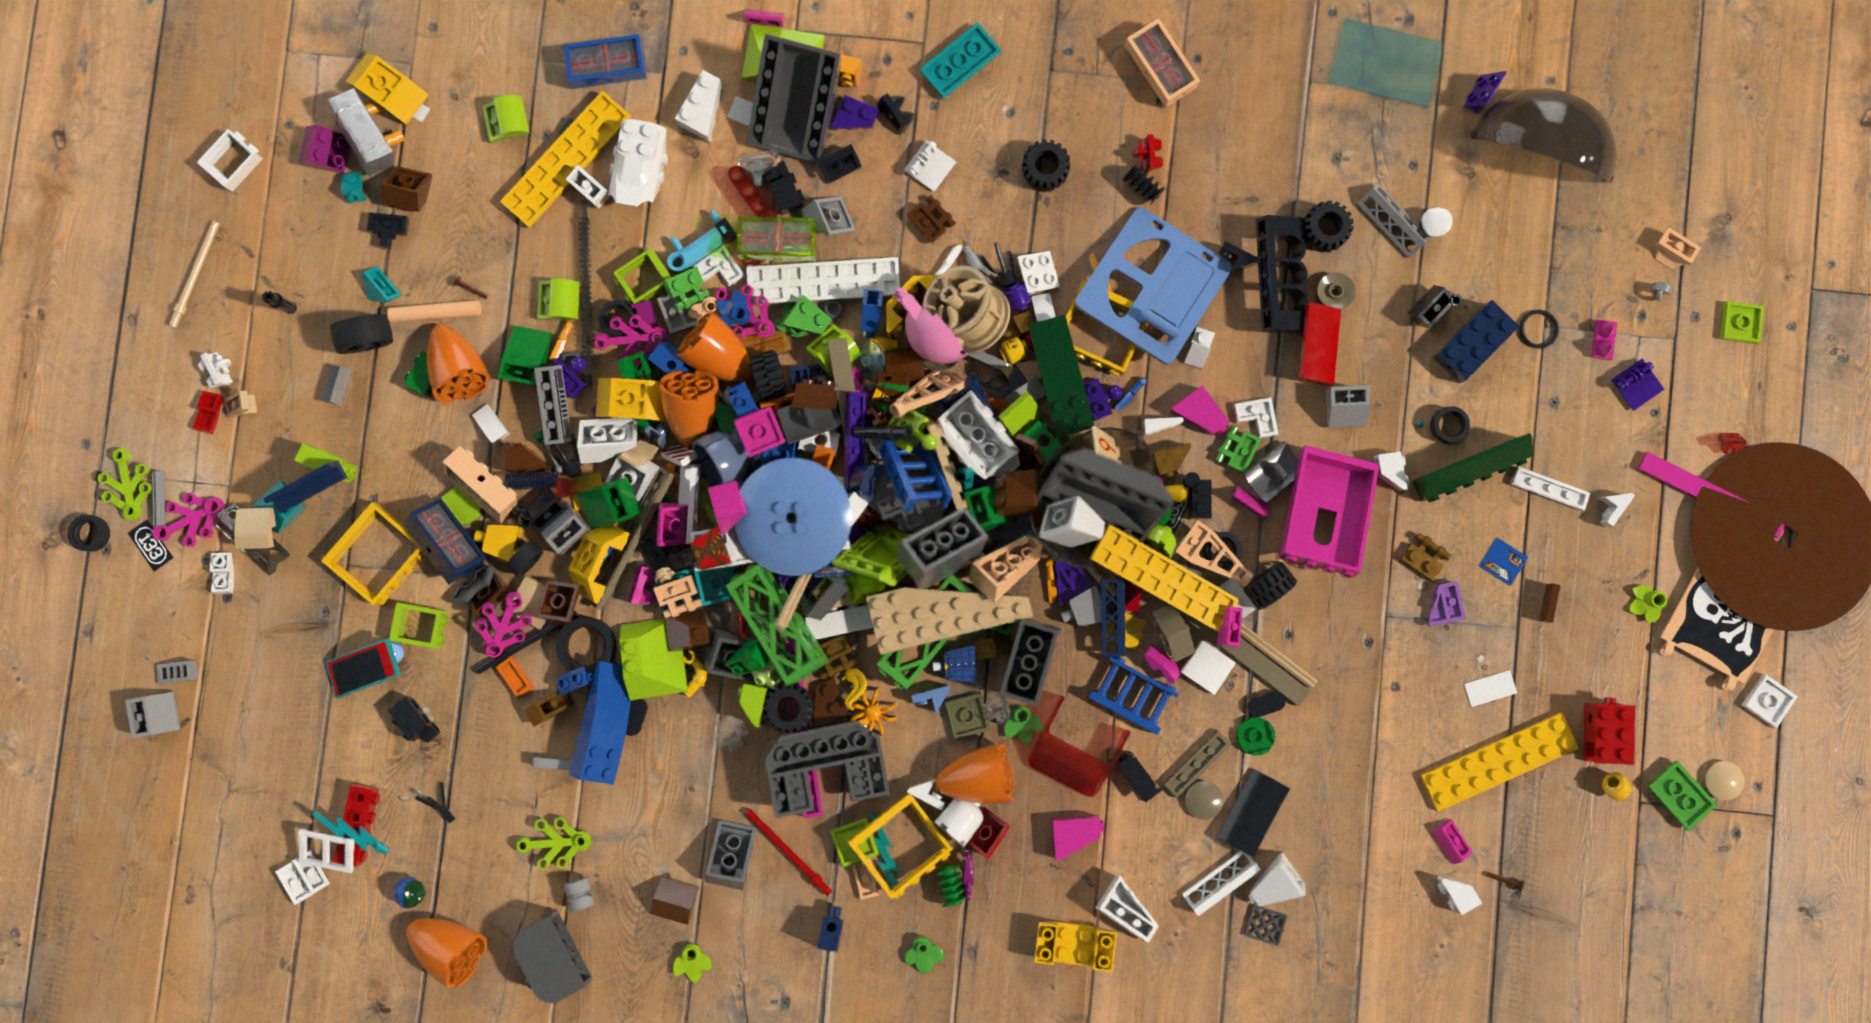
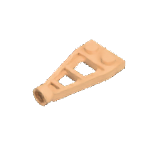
M948 370L943 372L933 371L898 398L896 402L891 404L890 411L895 418H900L909 410L958 393L966 388V380ZM933 384L941 390L930 392L925 388ZM916 394H919V395L922 396V397L917 398V399H915V400L912 398V397H914Z
M1199 520L1195 521L1175 550V553L1188 562L1238 581L1244 587L1251 581L1254 575L1242 565L1216 533ZM1206 542H1211L1217 549L1218 553L1214 560L1209 561L1199 556V551ZM1223 555L1233 563L1230 571L1217 566L1218 561Z

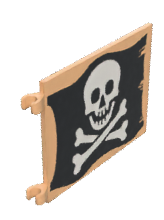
M1698 567L1659 637L1666 641L1659 653L1663 656H1671L1674 646L1726 674L1728 677L1722 683L1721 688L1726 691H1733L1737 681L1742 684L1745 683L1774 629L1752 623L1727 607L1711 590Z

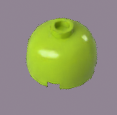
M1156 525L1142 542L1169 559L1173 556L1177 547L1173 531L1165 525Z

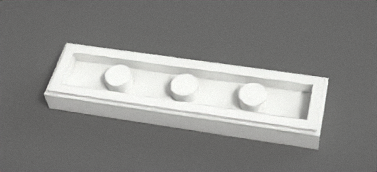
M1519 466L1515 468L1510 482L1512 486L1580 511H1585L1590 493Z

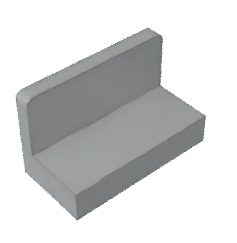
M331 364L320 401L342 406L352 370Z

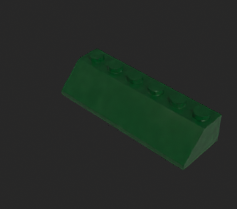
M1531 433L1516 437L1412 480L1420 500H1428V503L1440 499L1438 496L1440 494L1450 495L1457 492V487L1463 485L1464 488L1475 484L1474 480L1480 478L1481 481L1493 477L1491 473L1498 471L1501 474L1510 470L1509 466L1513 464L1520 466L1527 463V459L1533 456Z

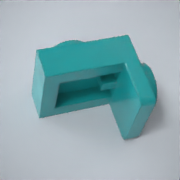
M361 171L342 174L341 192L347 203L365 201L366 196L362 190L363 175Z

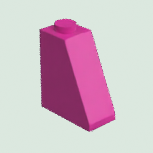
M1203 385L1169 410L1175 416L1182 417L1184 421L1211 436L1215 433L1218 435L1228 429L1226 425L1230 423Z
M1098 815L1052 819L1055 860H1061L1101 838V832H1104L1103 820H1100Z

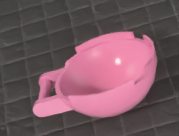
M897 288L894 295L907 311L905 332L908 342L920 357L937 364H951L968 356L967 353L960 352L964 349L938 314L932 316L927 309H922L923 304L919 305L915 298L907 293L904 288Z

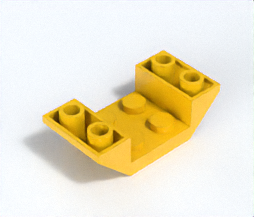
M370 52L365 54L346 80L349 85L364 93L406 125L429 96L405 75Z
M939 275L912 276L902 288L915 298L919 294V289L926 294L931 283ZM895 295L886 303L887 335L890 339L893 337L897 338L903 332L902 328L904 327L903 319L898 315L904 308Z
M598 378L596 417L646 419L667 422L661 403V382Z
M611 524L595 528L584 534L568 569L573 584L581 586L579 595L596 604L599 603L606 587L595 581L601 564L607 556L610 546L621 551L623 550L630 533Z
M1060 921L1039 922L1034 962L1050 965L1058 962L1090 966L1093 970L1113 972L1117 932L1097 926Z

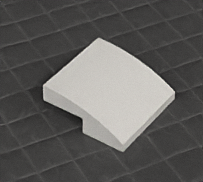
M1201 640L1195 648L1196 653L1189 657L1180 672L1215 695L1236 663Z
M311 850L307 852L308 858L316 859ZM299 857L275 871L294 905L330 884L321 867L299 863Z

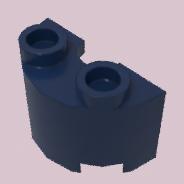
M880 464L857 466L851 475L849 492H855L866 502H872L876 492V488L873 485L874 480L881 478L885 466Z

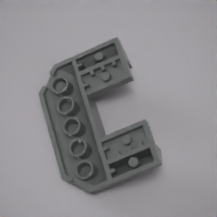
M858 721L780 736L764 759L775 819L814 810L807 771L844 764L851 802L890 794L880 737Z

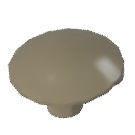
M1209 781L1193 783L1185 795L1187 811L1200 820H1208L1215 817L1223 807L1221 790Z

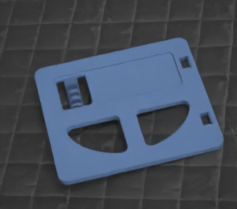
M1139 207L1135 209L1077 296L1075 306L1161 363L1168 365L1178 355L1228 277L1232 266L1227 260L1152 212ZM1154 221L1163 226V229H1157L1152 223ZM1150 240L1165 241L1169 244V250L1151 275L1123 257V254L1128 249L1139 243ZM1203 252L1213 258L1211 262L1201 257ZM1112 271H1118L1142 287V291L1124 317H1118L1109 302L1108 281ZM1144 321L1148 322L1168 335V341L1166 344L1160 343L1140 330L1139 325Z

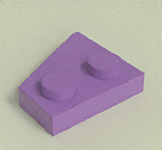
M1458 581L1436 585L1427 625L1435 626L1466 619Z

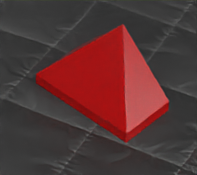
M1125 579V611H1139L1141 588Z

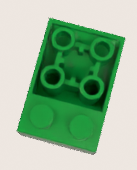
M514 326L501 359L498 378L505 382L537 388L534 368L546 366L553 333Z
M627 476L577 493L591 529L633 518L641 512Z

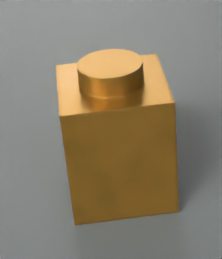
M1191 443L1153 453L1151 456L1157 475L1163 476V479L1174 476V472L1179 470L1192 447Z
M559 691L535 702L524 711L533 727L570 708L574 703L568 693L559 696Z

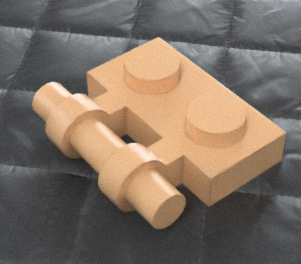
M691 575L653 588L659 605L668 604L669 609L663 611L665 618L677 617L682 612L688 610L691 612L696 610L697 607L702 606L700 598L696 600L691 598L692 595L698 593ZM684 598L685 604L679 606L675 604V601Z

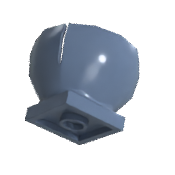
M737 427L734 428L731 434L713 432L701 436L692 445V450L696 451L698 456L695 460L698 462L697 464L701 465V472L711 487L732 481L743 483L747 472L755 467L760 460L758 454L751 457L748 456Z

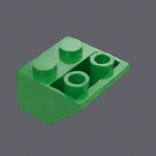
M994 486L981 487L964 493L970 514L984 532L1015 522L1014 519L995 514Z

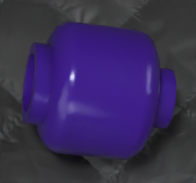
M1017 282L1005 288L1004 295L1009 302L1010 310L1021 312L1028 308L1027 304L1030 302L1031 297L1027 293L1025 285H1019Z

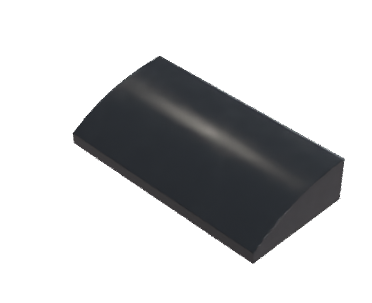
M1252 769L1216 837L1248 856L1254 857L1290 788Z

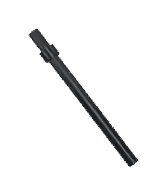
M576 610L573 612L571 621L579 617ZM556 623L550 624L526 638L523 642L517 643L503 651L498 657L491 658L477 666L475 671L477 674H481L555 630H561L564 626Z

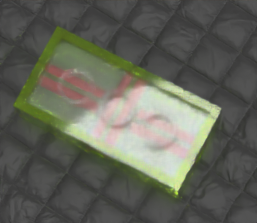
M738 217L737 256L739 260L816 261L817 222L815 218Z

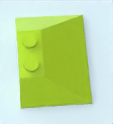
M751 24L742 79L757 81L765 33L822 49L825 35Z
M877 524L873 527V529L878 531L877 534L868 531L852 544L850 549H846L832 561L834 566L894 586L908 574L897 559L901 541L914 534Z
M665 618L621 625L619 641L623 677L630 701L688 692L683 650L669 652Z

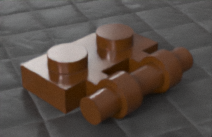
M930 195L926 198V201L930 204L928 207H925L921 202L907 214V217L933 244L946 233L945 228L942 226L943 224L947 223L952 228L956 222L952 219V215L942 208L941 202L938 199L935 200ZM936 211L941 218L937 220L931 212Z

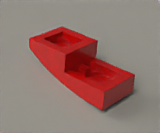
M207 391L202 392L196 407L199 411L192 427L195 431L214 434L220 415L222 395Z

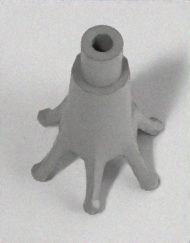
M969 245L965 246L963 251L966 255L965 258L968 266L981 272L987 282L991 284L992 281L987 275L996 277L997 274L992 273L982 264Z

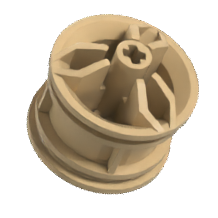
M969 266L953 267L940 274L929 286L923 300L922 309H927L932 316L938 314L964 349L960 351L963 353H978L993 346L1004 334L1010 319V305L1006 296L999 289L989 285L981 272Z

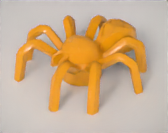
M878 687L872 696L871 704L866 699V690L862 694V700L866 707L852 704L853 708L864 710V712L853 716L849 721L852 722L865 716L858 720V722L867 728L868 722L871 721L868 729L872 731L874 721H876L879 727V734L882 736L884 734L883 726L879 718L890 722L897 720V717L887 718L881 715V713L893 709L897 703H893L884 709H880L883 705L878 706L879 702L875 705L876 697L880 690Z

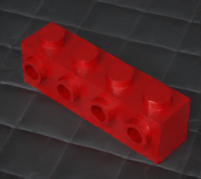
M357 783L350 785L343 820L358 834H360V826H362L372 835L370 829L371 824L374 823L376 813H374L375 806L380 800L379 788ZM354 842L353 867H357L366 861L367 852ZM337 843L333 863L345 865V844Z

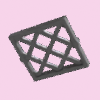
M1253 904L1244 936L1279 946L1287 915ZM1259 909L1267 912L1261 915ZM1256 910L1259 916L1253 919L1252 916ZM1272 913L1280 916L1274 919ZM1269 914L1272 920L1266 923L1263 917ZM1282 918L1283 922L1281 927H1279L1276 921ZM1261 919L1264 925L1257 927L1255 921ZM1252 923L1255 927V930L1249 932L1248 930L1250 924ZM1274 923L1277 929L1271 932L1268 925ZM1266 928L1268 934L1262 936L1259 930ZM1279 931L1278 939L1275 941L1272 934ZM1257 932L1259 937L1253 936L1252 934ZM1270 936L1272 941L1266 940L1265 938Z

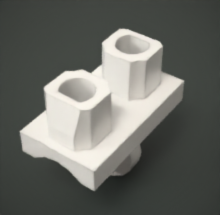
M203 353L200 355L202 360L198 363L201 371L209 372L211 375L206 381L210 388L233 383L229 375L230 371L227 368L232 364L230 359L223 360L222 356L218 353Z

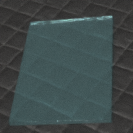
M1345 18L1329 84L1428 108L1433 94L1444 42Z

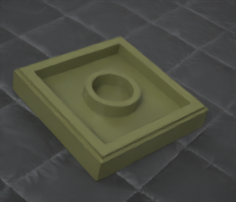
M982 693L944 702L954 740L991 730Z

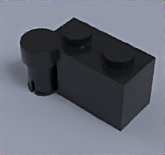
M784 161L777 163V166L764 170L782 215L804 207L802 201L805 200L800 189L796 190L794 184L797 183L793 172L789 173Z
M1433 285L1409 310L1408 314L1419 326L1431 328L1451 306H1459L1457 303H1462V297L1448 291L1445 287Z
M1189 472L1183 479L1185 487L1190 488L1189 520H1209L1212 518V480H1200L1197 473Z
M548 487L526 507L522 505L515 507L512 514L522 528H529V523L531 528L539 534L568 508L561 497Z

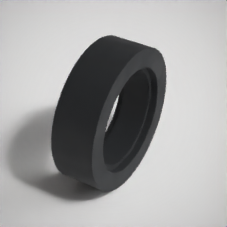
M592 617L574 619L571 623L565 625L557 636V657L562 666L570 672L584 667L585 672L595 674L597 662L591 665L577 663L569 653V640L573 633L580 628L590 627L597 630L604 640V652L599 661L612 663L617 650L615 634L602 620Z

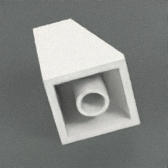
M1075 496L1047 505L1039 536L1042 539L1061 545L1074 547L1102 539L1105 522L1079 496Z

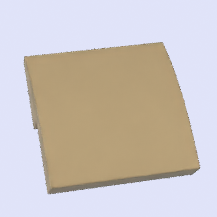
M273 507L237 509L234 526L235 549L274 547L271 528L276 526Z
M525 576L517 590L522 596V605L518 609H514L512 615L520 619L522 614H530L532 617L531 625L541 630L546 620L535 616L545 585L529 576Z

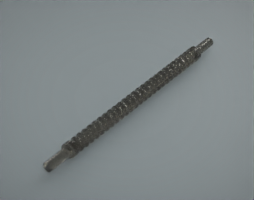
M580 199V218H578V225L580 227L578 230L581 232L578 235L581 236L579 238V241H581L579 243L581 247L579 249L581 252L579 254V257H581L579 262L582 264L579 267L582 270L579 272L582 273L580 275L582 279L580 281L582 284L580 286V289H582L580 292L582 294V297H580L582 302L580 304L583 305L580 310L583 311L581 313V316H583L581 318V321H583L581 324L583 327L581 329L583 332L581 337L584 338L581 340L584 343L581 347L584 348L582 351L584 356L582 358L586 362L584 370L585 387H592V368L594 367L592 359L594 357L591 356V353H593L591 350L593 348V345H591L593 342L591 339L593 337L591 334L593 329L590 327L593 324L590 321L593 319L590 318L592 316V313H590L592 310L590 307L592 305V302H590L592 299L590 297V294H592L590 289L592 287L589 286L591 284L589 280L591 278V275H589L591 273V270H589L591 267L589 264L591 262L589 259L591 254L588 253L591 251L588 248L591 245L588 243L590 241V238H588L590 236L588 232L590 230L588 227L590 219L588 218L587 199Z

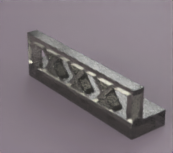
M236 503L216 514L214 523L234 544L235 519H231L227 514L233 510L237 512V509L240 507ZM274 538V547L241 549L269 576L276 571L279 563L290 556V553ZM270 550L279 551L282 555L275 559L270 555Z

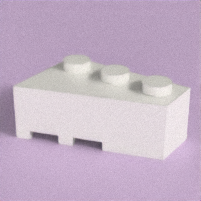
M703 70L675 117L680 127L709 143L712 140V131L722 91V84L719 78Z
M1116 875L1095 909L1143 942L1149 943L1159 926L1136 898V895L1129 889L1123 878Z

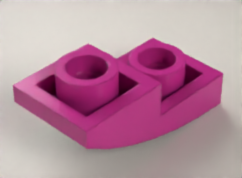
M1153 644L1149 645L1143 655L1147 664L1150 665L1153 671L1160 669L1163 677L1167 679L1169 684L1176 682L1181 674L1179 667L1161 649Z

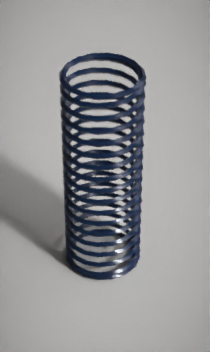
M556 470L553 472H526L525 474L524 472L522 474L513 473V475L512 473L510 475L506 473L505 487L511 486L512 490L545 489V487H550L549 485L552 488H557L559 484Z

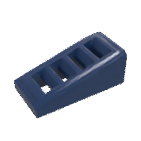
M820 364L789 368L792 388H796V383H802V379H805V371L808 373V379L812 377V370H815L816 375L820 374L819 369H822ZM823 370V374L829 376V374L825 370ZM800 372V382H797L796 373Z

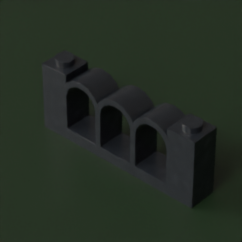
M1265 215L1255 219L1262 333L1302 334L1304 331L1306 303L1309 302V296L1302 287L1307 281V268L1300 261L1306 254V245L1303 237H1305V220L1302 217ZM1275 240H1283L1289 244L1291 248L1290 258L1276 257ZM1276 266H1284L1291 271L1293 276L1292 284H1277ZM1278 292H1285L1292 296L1294 300L1293 311L1279 310Z

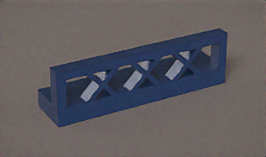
M339 461L329 462L264 497L263 500L265 503L274 502L281 514L348 477Z
M1124 578L1101 579L1102 657L1126 656ZM1105 583H1114V593L1111 596L1105 591ZM1111 600L1114 602V613L1112 615L1106 612V605ZM1110 620L1115 622V632L1112 635L1106 631V625ZM1112 639L1115 642V652H1106V644Z

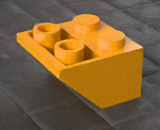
M841 55V70L838 83L847 88L857 87L863 66L862 60Z

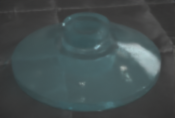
M865 342L861 348V365L866 375L875 379L878 372H884V353L877 342Z

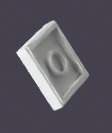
M1762 674L1741 706L1771 727L1777 728L1798 696L1766 674Z

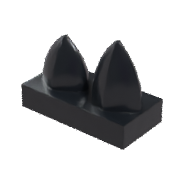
M886 93L881 96L877 108L880 109L896 132L901 135L911 124L913 113L900 110L904 103V96H889Z

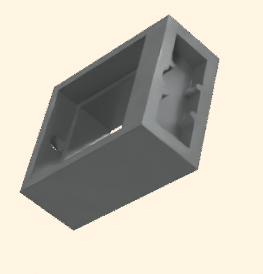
M812 573L799 600L807 616L822 620L849 589L844 575L830 576L833 583L817 600L814 592L828 576L815 577V573Z

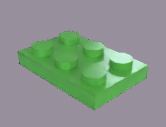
M1675 760L1646 786L1687 831H1690L1717 806L1714 800L1686 769Z

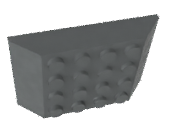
M765 33L747 144L818 163L821 160L828 137L841 70V53Z
M1087 449L1063 456L1037 494V503L1046 507L1049 504L1079 496L1105 522L1104 529L1110 524L1141 543L1174 502L1158 477Z

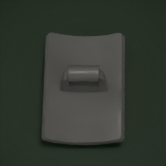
M790 404L777 409L788 444L842 426L837 408L832 410L794 408Z
M1283 441L1246 471L1244 477L1256 495L1267 504L1294 482L1298 459L1292 453L1288 444Z

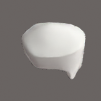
M1435 207L1428 209L1420 221L1422 222L1423 230L1428 236L1439 237L1451 229L1453 218L1447 209Z

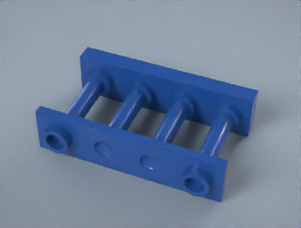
M745 381L727 389L730 395L728 398L739 418L759 410ZM778 446L758 454L763 465L782 458L778 451Z
M884 439L879 453L903 511H911L916 501L939 499L942 508H946L952 499V491L947 485L933 450H926L920 441L919 446H914L911 452L908 453L902 448L896 447L888 439ZM919 454L922 461L903 462L899 455ZM926 469L928 476L909 477L905 470ZM932 484L935 491L916 493L912 485Z
M1108 657L1107 660L1113 662L1099 690L1097 689L1095 692L1091 690L1087 697L1158 735L1161 728L1157 726V720L1171 695L1179 696V693L1175 692L1177 688L1168 683L1164 686L1124 664L1125 660L1121 657ZM1119 667H1122L1130 673L1117 698L1110 701L1106 698V692ZM1138 676L1146 680L1147 683L1134 707L1127 710L1123 708V701ZM1155 685L1164 690L1150 718L1148 717L1145 720L1140 717V710Z

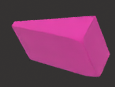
M1226 607L1217 638V645L1240 647L1243 608Z

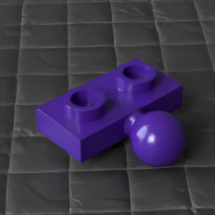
M576 357L571 361V368H569L561 359H557L551 366L562 365L565 392L572 399H575L587 386L576 375L577 372L585 370L586 362L583 358Z
M1099 378L1085 383L1084 388L1094 420L1096 421L1113 414L1107 399H1119L1122 395V389L1118 385H1111L1107 392H1104Z

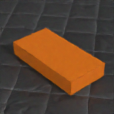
M513 656L508 657L495 667L516 698L521 697L534 688Z

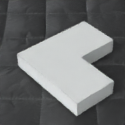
M724 245L693 265V267H698L704 282L719 272L730 287L746 277Z
M1271 397L1233 404L1236 423L1255 420L1259 438L1279 435Z

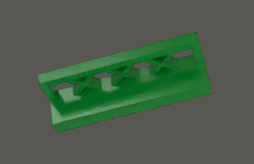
M645 352L617 360L622 379L640 380L641 376H643L647 380L654 381ZM640 357L642 362L641 370L634 367L633 359ZM636 419L641 434L645 433L644 431L648 426L654 429L659 426V424L654 425L652 420Z

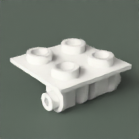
M926 140L904 171L935 192L956 164V161L938 149L933 141L929 142Z
M1050 251L1017 257V265H1019L1021 271L1020 276L1023 277L1022 281H1024L1029 295L1035 294L1037 291L1060 287Z

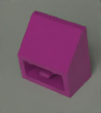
M316 124L306 126L299 163L315 169L344 173L350 145L342 133Z

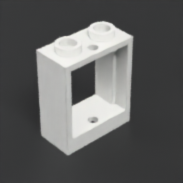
M227 129L197 163L225 188L233 192L263 158L257 154L259 150L251 143L247 145L244 142L246 138L238 131L233 133ZM236 141L250 156L228 178L214 164Z

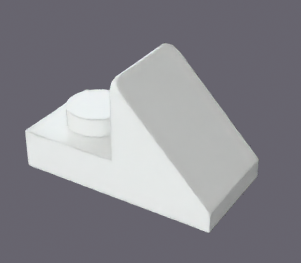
M1196 327L1184 364L1202 370L1211 350L1210 346L1215 335L1214 332Z
M1628 493L1598 498L1610 507L1603 512L1601 516L1603 519L1600 521V524L1604 527H1613L1635 495Z
M935 778L908 788L907 793L942 810L945 801L942 800L943 796L936 792L929 793Z

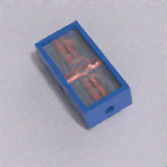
M639 34L564 45L568 82L573 89L648 78L643 42Z

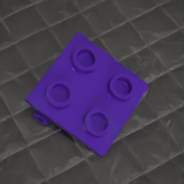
M1502 71L1481 75L1476 80V85L1472 92L1468 94L1463 107H1472V111L1477 114L1479 111H1482L1484 106L1488 105L1507 72Z
M1643 358L1611 379L1633 411L1665 390L1652 372L1654 365L1651 362H1645Z

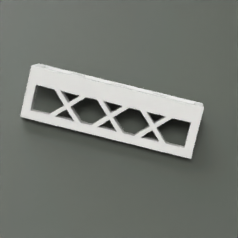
M688 463L680 468L678 504H688L686 544L691 542L690 532H696L698 527L700 464Z
M1239 851L1183 892L1182 895L1199 916L1261 869L1250 856ZM1244 854L1250 863L1244 868L1236 867L1237 859ZM1224 868L1233 869L1232 876L1229 879L1221 878V872ZM1210 879L1217 880L1216 888L1212 891L1205 890L1206 882ZM1193 891L1201 892V899L1193 904L1188 895Z

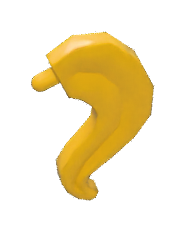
M857 668L846 671L845 676L841 678L842 681L847 679L849 683L853 684V689L845 699V706L851 711L854 710L852 704L867 688L866 677Z

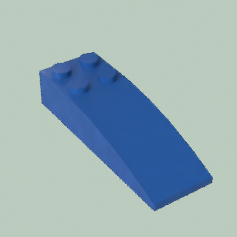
M599 660L597 662L569 775L578 780L614 785L627 731L631 704L624 682L622 665Z

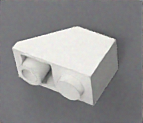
M1401 451L1374 456V463L1380 464L1378 477L1398 491L1407 490L1409 478L1404 471L1406 460Z
M1441 876L1436 878L1439 882L1437 886L1440 892L1448 897L1449 901L1447 903L1453 912L1456 911L1463 915L1482 904L1471 885Z

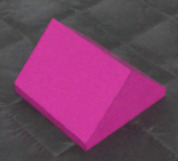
M738 481L708 488L721 535H725L747 513L744 500L740 494Z
M660 504L657 532L658 547L686 543L688 504Z

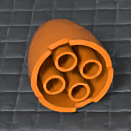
M708 311L698 320L699 324L685 336L677 349L678 355L676 357L692 368L710 373L717 379L734 383H742L744 381L748 383L753 378L750 357L744 345L734 331L713 311Z
M444 324L436 325L431 331L428 340L426 357L429 382L435 399L442 403H452L453 400L465 397L467 401L484 392L488 388L490 375L477 351L453 328Z
M681 370L665 375L661 379L660 396L666 421L677 441L683 447L691 450L693 442L699 437L707 435L710 431L717 410L719 385L717 378L710 373L698 370L695 373H682Z
M999 743L986 746L956 759L938 774L937 779H935L936 790H940L941 794L950 798L971 803L996 804L1014 801V795L1011 796V791L1015 790L1011 762L1008 756L1004 754L1007 752L1005 744Z
M421 918L410 921L406 926V936L414 955L426 971L448 989L453 986L456 988L460 987L473 975L477 969L475 965L479 960L480 954L484 955L487 949V939L468 927L451 921Z

